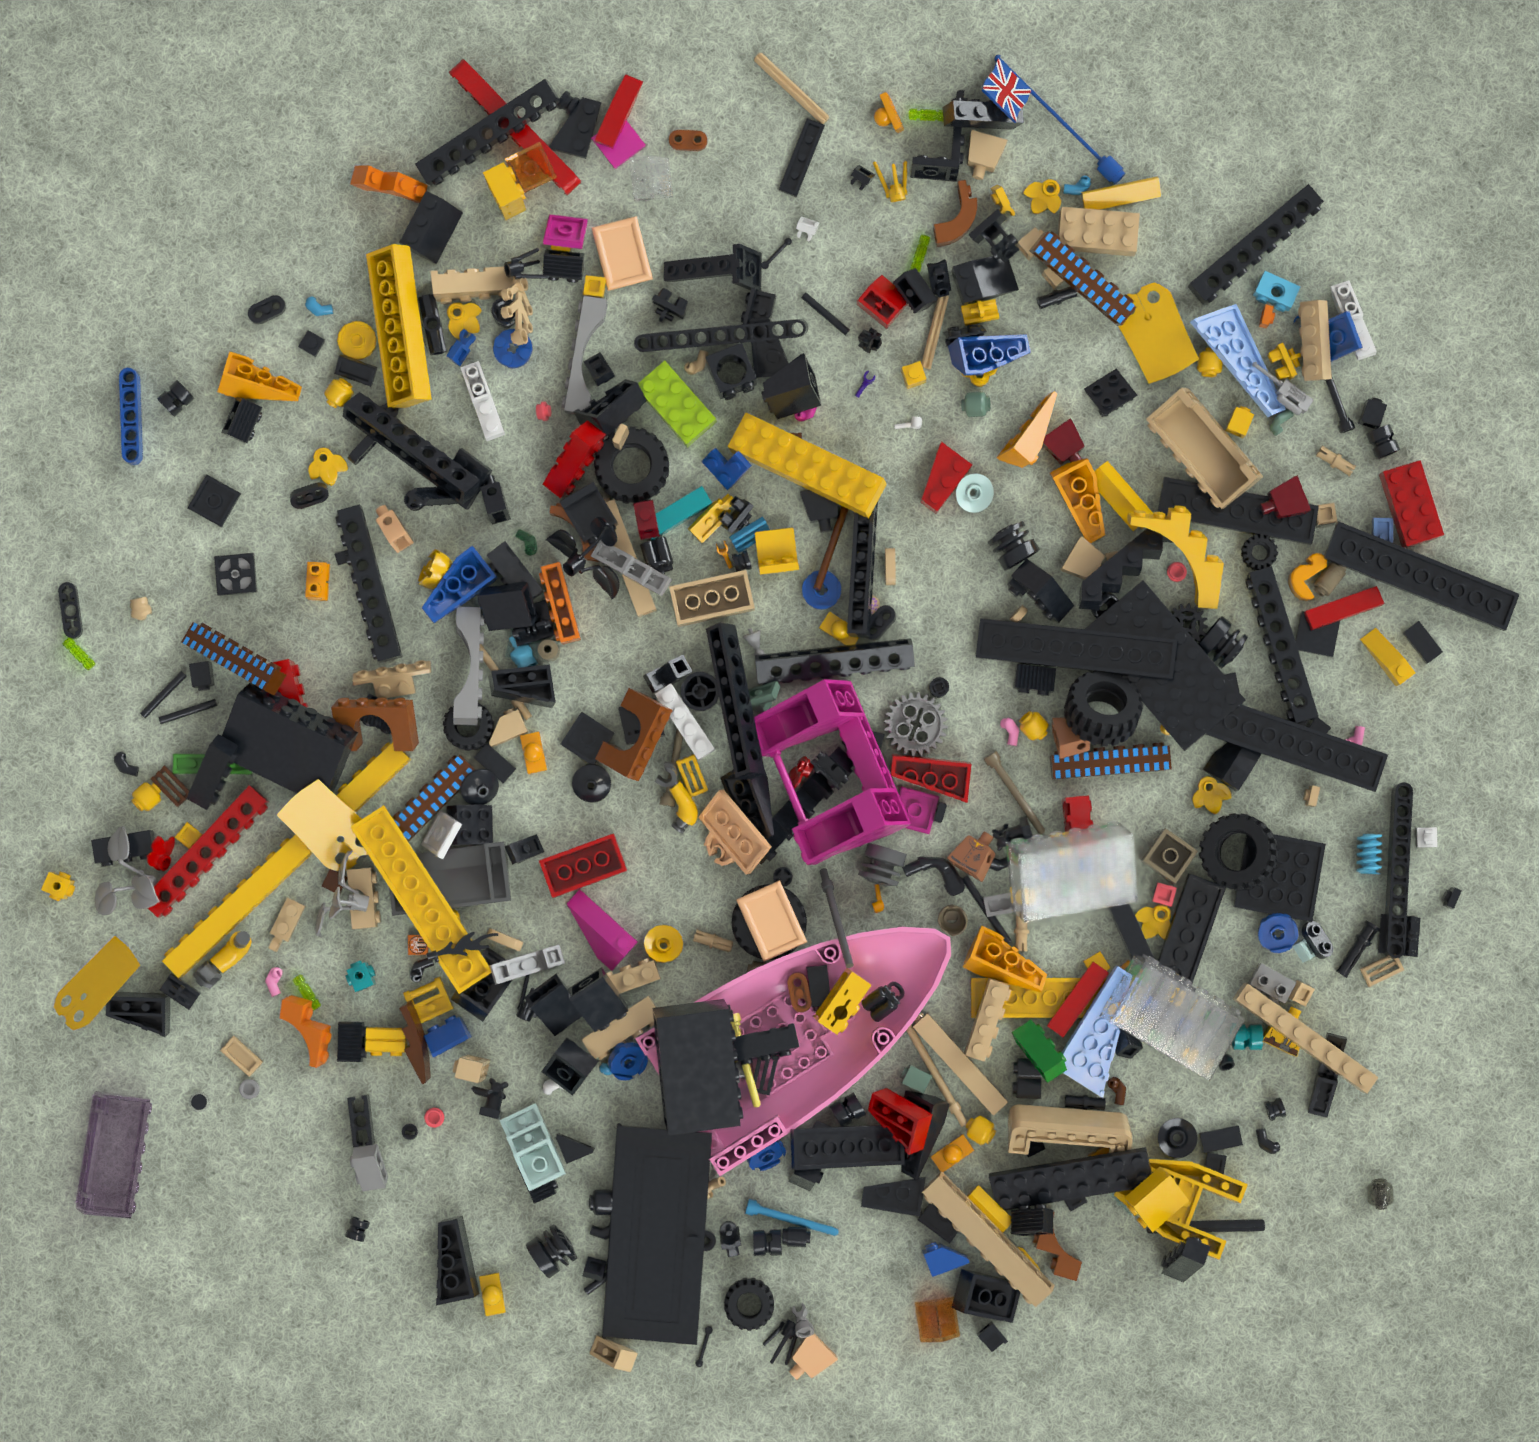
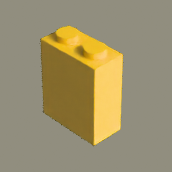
M1162 1167L1155 1170L1124 1198L1129 1204L1127 1209L1134 1216L1137 1215L1139 1217L1136 1219L1142 1228L1148 1227L1152 1232L1189 1201L1173 1178Z

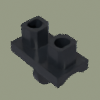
M946 259L938 263H928L927 270L931 291L934 295L937 294L938 297L949 295L951 285Z
M662 288L658 295L654 294L652 298V303L664 309L661 310L657 307L655 313L660 315L659 322L663 323L665 319L672 322L674 316L670 315L669 312L683 320L686 315L685 310L688 301L678 297L673 305L668 302L672 292L665 288Z
M737 496L730 501V505L735 508L730 515L724 510L718 516V519L723 524L722 527L731 534L736 528L740 531L744 525L748 526L750 524L748 521L752 515L749 512L754 507L750 502L745 499L742 500Z
M172 973L160 988L161 992L190 1010L201 994Z
M725 1221L721 1224L719 1230L722 1250L726 1249L728 1257L740 1255L738 1247L742 1246L739 1226H736L732 1221Z

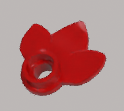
M806 756L801 757L797 766L793 767L788 773L794 789L799 785L802 777H808L813 769V764Z
M160 836L153 840L151 845L152 852L147 855L149 866H153L158 871L168 869L171 864L170 855L175 845V837L172 836L165 842Z

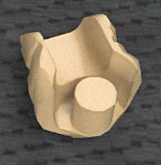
M146 597L130 600L132 618L143 621L147 618L148 614H152L151 606L148 604Z

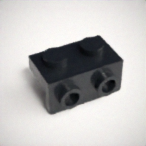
M751 288V291L747 292L745 304H747L746 311L742 312L741 323L749 324L750 318H772L776 294L757 291L756 288Z

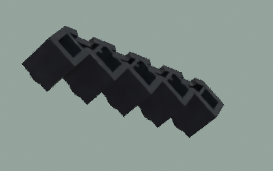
M1148 528L1145 529L1082 581L1079 591V609L1099 610L1102 592L1119 593L1122 586V575L1139 576L1142 570L1143 559L1159 560L1163 551V542H1173L1158 532Z
M838 746L829 756L835 762L831 769L834 770L839 765L848 774L847 777H849L853 772L851 769L854 765L853 761ZM814 772L796 792L806 819H810L814 815L815 811L813 809L823 798L827 800L835 792L826 782L827 778L823 774L819 775ZM790 799L772 818L774 835L767 839V842L772 847L759 862L761 865L766 860L770 862L778 854L775 850L785 839L790 841L794 835L792 828L798 826L799 820Z

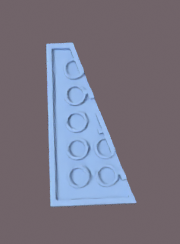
M1237 304L1190 321L1192 326L1267 417L1286 410L1285 406L1277 401L1278 395L1275 394L1277 389L1273 381L1252 366L1253 362H1257L1259 366L1268 372Z
M1115 965L1062 1050L1067 1060L1065 1062L1067 1070L1063 1073L1102 1098L1104 1097V1088L1106 1081H1108L1110 1064L1113 1061L1120 1034L1121 1022H1114L1111 1018H1115L1120 1014V1019L1123 1020L1125 1013L1121 1012V1008L1117 1003L1126 1005L1134 978L1133 975ZM1112 1005L1118 1006L1119 1009L1118 1014L1115 1016L1109 1015Z

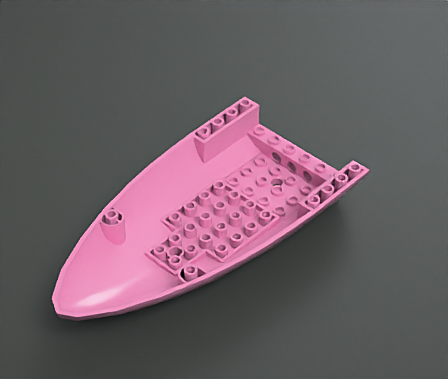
M897 927L846 936L854 964L853 967L848 969L871 984L863 999L878 987L887 986L890 982H897L902 986L904 997L900 1000L897 1009L880 1022L872 1019L871 1011L863 1008L861 1000L858 1004L860 1006L858 1012L854 1016L851 1015L847 1020L848 1026L842 1033L839 1032L838 1035L820 1024L813 1017L820 1006L810 1007L806 1012L794 1010L787 984L788 978L793 973H802L808 982L806 967L827 965L829 988L831 991L846 969L838 939L822 942L778 958L726 983L695 1001L724 999L727 1005L730 1004L733 1014H740L741 1025H739L741 1035L767 1031L775 1027H786L788 1024L794 1023L799 1047L791 1051V1055L778 1057L770 1096L758 1093L761 1103L760 1107L755 1108L753 1106L746 1079H740L738 1088L740 1087L741 1100L738 1101L743 1110V1119H740L741 1126L698 1131L712 1133L711 1157L709 1160L719 1176L790 1133V1129H796L855 1084L891 1049L914 1022L938 987L951 957L949 936L933 928ZM795 979L794 985L800 986L801 980ZM892 986L890 991L895 993V997L899 996V990ZM800 998L798 1004L800 1006L805 1005V1000ZM653 1027L635 1040L659 1074L655 1029ZM753 1059V1063L750 1064L753 1077L757 1059ZM770 1059L765 1083L763 1087V1090L766 1091L774 1061L773 1059ZM761 1061L756 1082L757 1089L760 1086L765 1061Z

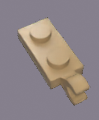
M290 898L286 899L271 929L270 934L275 937L271 941L269 949L277 952L283 940L289 942L306 906Z

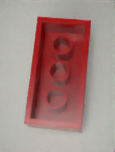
M1421 460L1392 468L1379 474L1402 547H1411L1444 536Z
M614 833L539 860L552 898L628 871Z

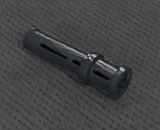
M1367 920L1364 922L1365 926L1360 934L1355 936L1356 941L1336 970L1337 973L1346 978L1366 947L1371 946V941L1375 934L1381 930Z

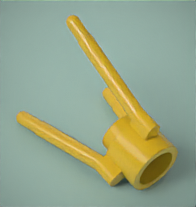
M874 161L873 165L885 190L886 198H890V202L905 200V195H908L906 188L907 161L903 163L902 186L898 184L896 165L892 164L894 185H890V190L877 162Z

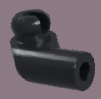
M1257 1129L1256 1135L1259 1147L1269 1154L1279 1152L1280 1144L1267 1138L1266 1129Z
M610 1223L605 1228L592 1225L590 1235L605 1240L609 1239Z

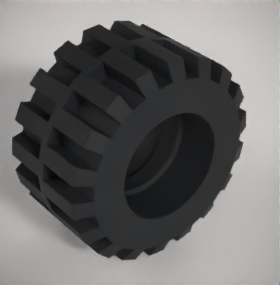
M478 703V707H482V719L478 718L480 728L474 736L464 737L458 732L457 725L453 723L454 706H451L448 709V713H445V720L443 721V731L447 740L455 747L466 751L477 750L479 747H483L491 739L490 736L494 732V721L486 707Z
M743 1278V1280L736 1281L735 1284L730 1286L725 1296L724 1310L727 1315L726 1317L734 1326H738L741 1330L747 1329V1331H751L752 1329H760L762 1325L765 1326L767 1321L771 1319L774 1311V1298L770 1288L763 1281H758L756 1278ZM754 1293L760 1298L761 1308L758 1313L748 1316L739 1311L737 1302L742 1294Z

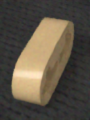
M885 548V585H896L895 548Z
M489 928L487 934L498 933V936L488 937V939L521 951L523 941Z

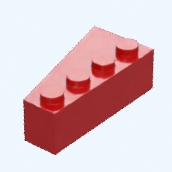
M588 420L575 429L569 436L571 439L565 443L564 451L556 459L558 465L555 464L551 468L542 485L560 499L566 494L570 495L576 488L574 485L576 480L579 481L584 476V468L588 467L595 459L593 456L595 451L598 452L603 447V439L606 434Z
M892 754L891 776L968 803L971 762Z

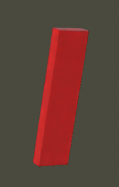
M1375 586L1306 610L1304 615L1312 631L1383 606L1385 603L1378 587Z
M1092 961L1049 1021L1047 1027L1061 1037H1064L1109 975V972Z

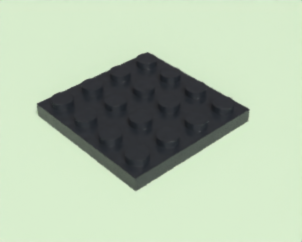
M1274 834L1273 837L1278 844L1276 849L1279 852L1275 861L1277 865L1271 871L1272 875L1263 880V884L1260 886L1256 885L1253 889L1236 890L1233 907L1267 914H1288L1294 919L1313 922L1326 844ZM1248 835L1245 837L1240 870L1247 869L1254 862L1257 854L1256 844Z

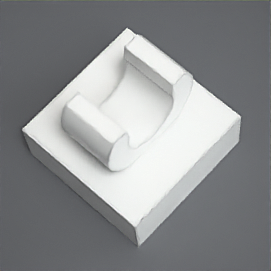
M801 216L796 227L799 230L797 237L800 238L802 232H806L808 234L807 241H810L818 229L819 222Z
M1437 827L1416 828V848L1437 847Z

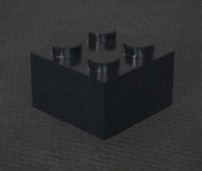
M566 1038L541 1072L573 1096L599 1061L580 1048L575 1042Z

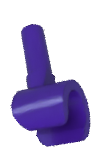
M869 371L865 372L863 382L855 394L858 398L864 389L875 380V375L871 380L866 378Z

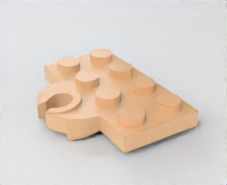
M724 789L716 793L698 817L710 831L704 843V846H707L709 856L715 855L718 847L721 849V857L716 858L714 861L721 866L736 862L746 875L751 874L772 847Z

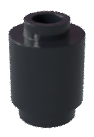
M807 1227L783 1228L782 1244L787 1245V1247H806V1243L810 1244L811 1231H807Z

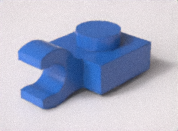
M465 329L460 332V341L456 340L446 355L458 366H461L471 351L469 349L470 345L476 340V336L472 333L466 338L469 332Z

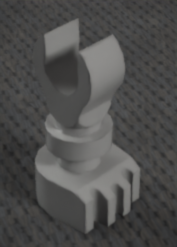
M802 1303V1310L800 1312H797L795 1306H793L792 1312L797 1318V1325L795 1326L797 1337L806 1338L813 1335L814 1326L806 1318L808 1313L806 1306Z

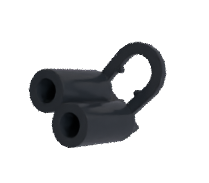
M660 537L640 544L645 564L662 574L673 570V558L666 537Z
M890 982L887 986H880L862 1000V1006L865 1010L871 1011L870 1015L874 1021L880 1022L897 1009L900 1000L904 997V989L897 982ZM892 986L899 990V996L895 997V993L890 991Z

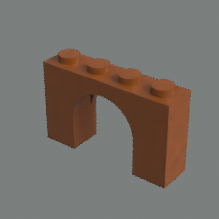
M628 688L620 706L638 717L641 725L640 736L637 742L627 750L603 741L595 759L626 778L639 781L669 720L672 709L642 692Z
M340 698L331 707L332 716L336 722L348 725L358 732L351 751H357L363 744L360 718L365 715L378 716L388 724L392 734L394 751H414L419 744L413 700H406L405 698H396L394 700H387L386 698H377L375 700H368V698H358L357 700Z

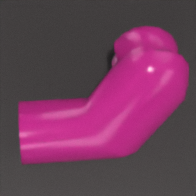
M817 407L794 414V417L801 422L814 417Z

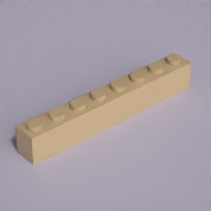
M1243 983L1233 997V1000L1361 1092L1367 1094L1379 1078L1248 983Z
M942 1171L924 1188L922 1192L924 1198L938 1208V1212L942 1217L948 1218L952 1222V1226L957 1232H962L967 1237V1242L972 1247H976L986 1261H990L994 1265L998 1274L1004 1275L1009 1280L1008 1282L1013 1289H1018L1023 1294V1298L1028 1304H1033L1037 1307L1053 1292L1055 1285Z

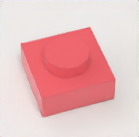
M1157 882L1152 902L1172 907L1177 888Z

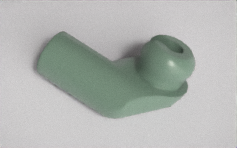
M1286 409L1278 414L1270 425V432L1272 431L1275 436L1282 433L1283 428L1280 425L1294 416L1293 412Z

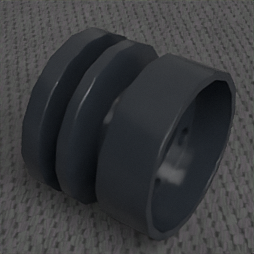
M1023 521L1003 528L988 541L989 546L999 544L998 547L993 549V553L1004 552L998 559L1004 571L1040 551L1034 539L1024 541L1023 538L1029 533V530L1019 533V530L1025 526Z
M1223 616L1213 624L1198 643L1206 654H1209L1212 650L1216 652L1212 659L1213 662L1220 656L1222 657L1218 664L1221 669L1236 658L1248 638L1246 634H1243L1239 639H1236L1241 631L1239 629L1230 634L1228 631L1232 623Z
M555 1224L549 1227L552 1235L547 1230L543 1231L545 1242L536 1236L526 1244L531 1257L548 1278H551L560 1271L559 1260L565 1266H568L569 1261L567 1257L571 1261L577 1259L571 1241Z

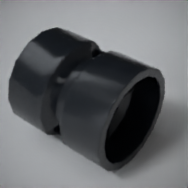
M500 298L493 303L491 313L499 326L509 328L515 324V312L511 318L504 319L501 314V308L509 306L513 301H504Z
M178 380L169 386L170 391H164L157 398L174 417L182 411L183 405L187 406L195 399Z
M1390 424L1366 434L1369 443L1374 445L1372 450L1376 459L1386 457L1400 450L1397 440L1392 439L1394 433Z
M854 1092L844 1097L843 1102L837 1101L830 1105L841 1127L851 1124L852 1119L858 1120L866 1115Z
M781 1229L769 1230L768 1233L764 1230H753L754 1256H765L766 1253H769L771 1256L782 1255Z

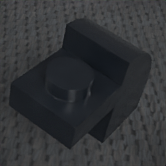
M681 655L668 661L662 667L645 674L643 677L653 694L670 683L673 685L682 680L693 671L685 656Z

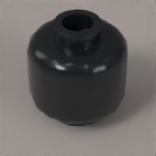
M594 1190L592 1195H589V1210L593 1211L597 1216L611 1215L613 1206L612 1190Z

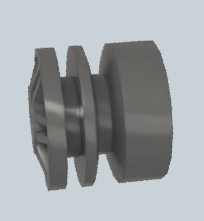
M867 843L864 855L872 860L871 863H861V866L867 867L869 870L868 872L859 870L858 875L872 883L897 887L899 882L892 880L891 875L901 876L900 873L893 869L894 866H904L907 854L880 845Z

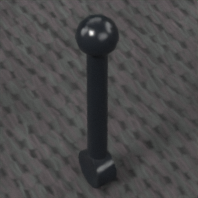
M786 238L784 244L767 261L762 262L761 267L768 269L769 264L787 245H791L792 240Z
M710 1326L705 1328L706 1335L699 1359L695 1362L697 1367L703 1366L702 1359L709 1335L713 1332Z

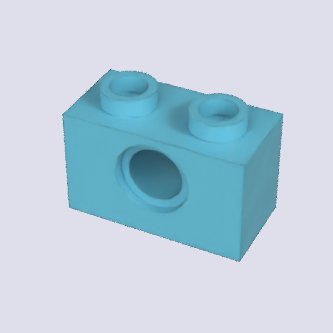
M1264 271L1253 296L1260 303L1267 304L1268 302L1273 304L1274 308L1278 311H1289L1299 292L1300 286ZM1277 289L1280 292V297H1274L1271 290Z

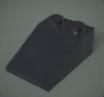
M994 256L953 266L951 270L962 305L977 303L980 300L981 302L1019 290L1009 259L1004 262L1001 258L997 260Z
M487 948L482 954L489 966L506 961L505 958L490 948ZM491 973L460 994L456 990L451 1000L483 1022L512 980L495 985Z
M961 1269L951 1308L964 1314L1013 1323L1021 1292L1018 1289H1013L1008 1282L1009 1280Z

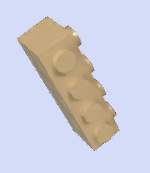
M1327 301L1300 302L1298 315L1301 318L1299 333L1302 338L1300 352L1303 357L1302 375L1304 381L1330 380L1332 375Z
M647 958L639 961V966L631 968V965L619 968L620 973L613 975L611 971L606 974L618 992L623 993L661 979L655 961H650Z
M988 978L964 1051L966 1056L984 1062L986 1057H990L993 1048L990 1044L992 1038L996 1039L999 1030L996 1025L998 1019L1002 1020L1005 1009L1002 1007L1004 1001H1008L1011 994L1007 983Z
M647 996L630 1007L625 1017L620 1020H613L605 1030L592 1032L581 1040L595 1059L598 1057L602 1060L610 1054L608 1050L618 1043H627L625 1039L631 1035L633 1038L643 1033L642 1028L647 1025L650 1028L654 1026L652 1008L656 1006L650 996Z

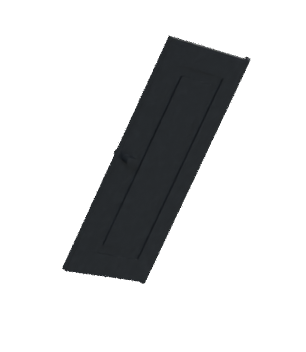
M617 1124L612 1186L613 1206L610 1215L602 1329L603 1339L611 1337L697 1345L712 1133L691 1132L668 1135L666 1129Z

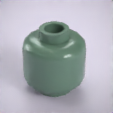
M983 391L968 392L965 395V399L961 400V409L966 412L968 417L986 416L987 412L991 409L990 397L986 396Z

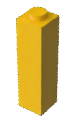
M1108 461L1094 471L1097 476L1098 492L1132 531H1135L1139 526L1129 524L1127 521L1128 512L1134 513L1135 510L1145 511L1146 514H1154Z

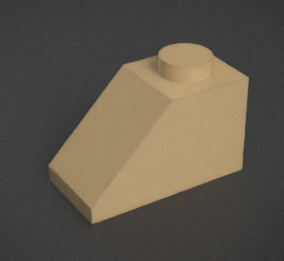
M512 708L503 712L504 716L499 718L489 744L491 747L529 733L519 710L515 711Z
M596 1335L589 1353L612 1368L631 1372L638 1353L630 1348L608 1339H603Z

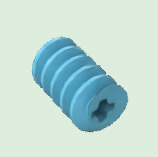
M1363 834V836L1357 837V840L1363 843L1357 845V848L1362 850V852L1357 853V856L1362 859L1358 860L1356 864L1362 867L1356 869V872L1361 874H1381L1376 872V870L1381 869L1382 866L1376 864V862L1381 861L1382 858L1376 856V854L1382 853V850L1376 848V846L1382 845V842L1377 840V838L1382 837V834Z

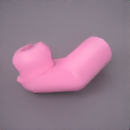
M1003 718L1000 726L1009 733L1007 745L1017 746L1019 728L1013 719Z
M1355 726L1354 736L1345 740L1362 745L1365 727Z
M279 967L272 968L265 979L272 997L281 994L277 983L283 972Z

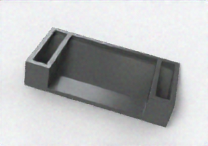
M506 842L448 849L443 859L437 857L432 852L416 853L451 908L511 901L508 857L505 849ZM389 887L392 916L406 914Z

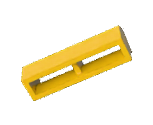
M979 1185L967 1195L1002 1233L1011 1225V1216Z

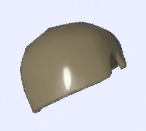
M951 904L943 907L939 912L938 924L943 932L956 936L962 934L967 928L968 917L961 907ZM949 920H956L954 923L948 922Z

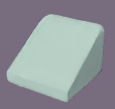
M1305 939L1293 945L1294 950L1303 963L1315 957Z

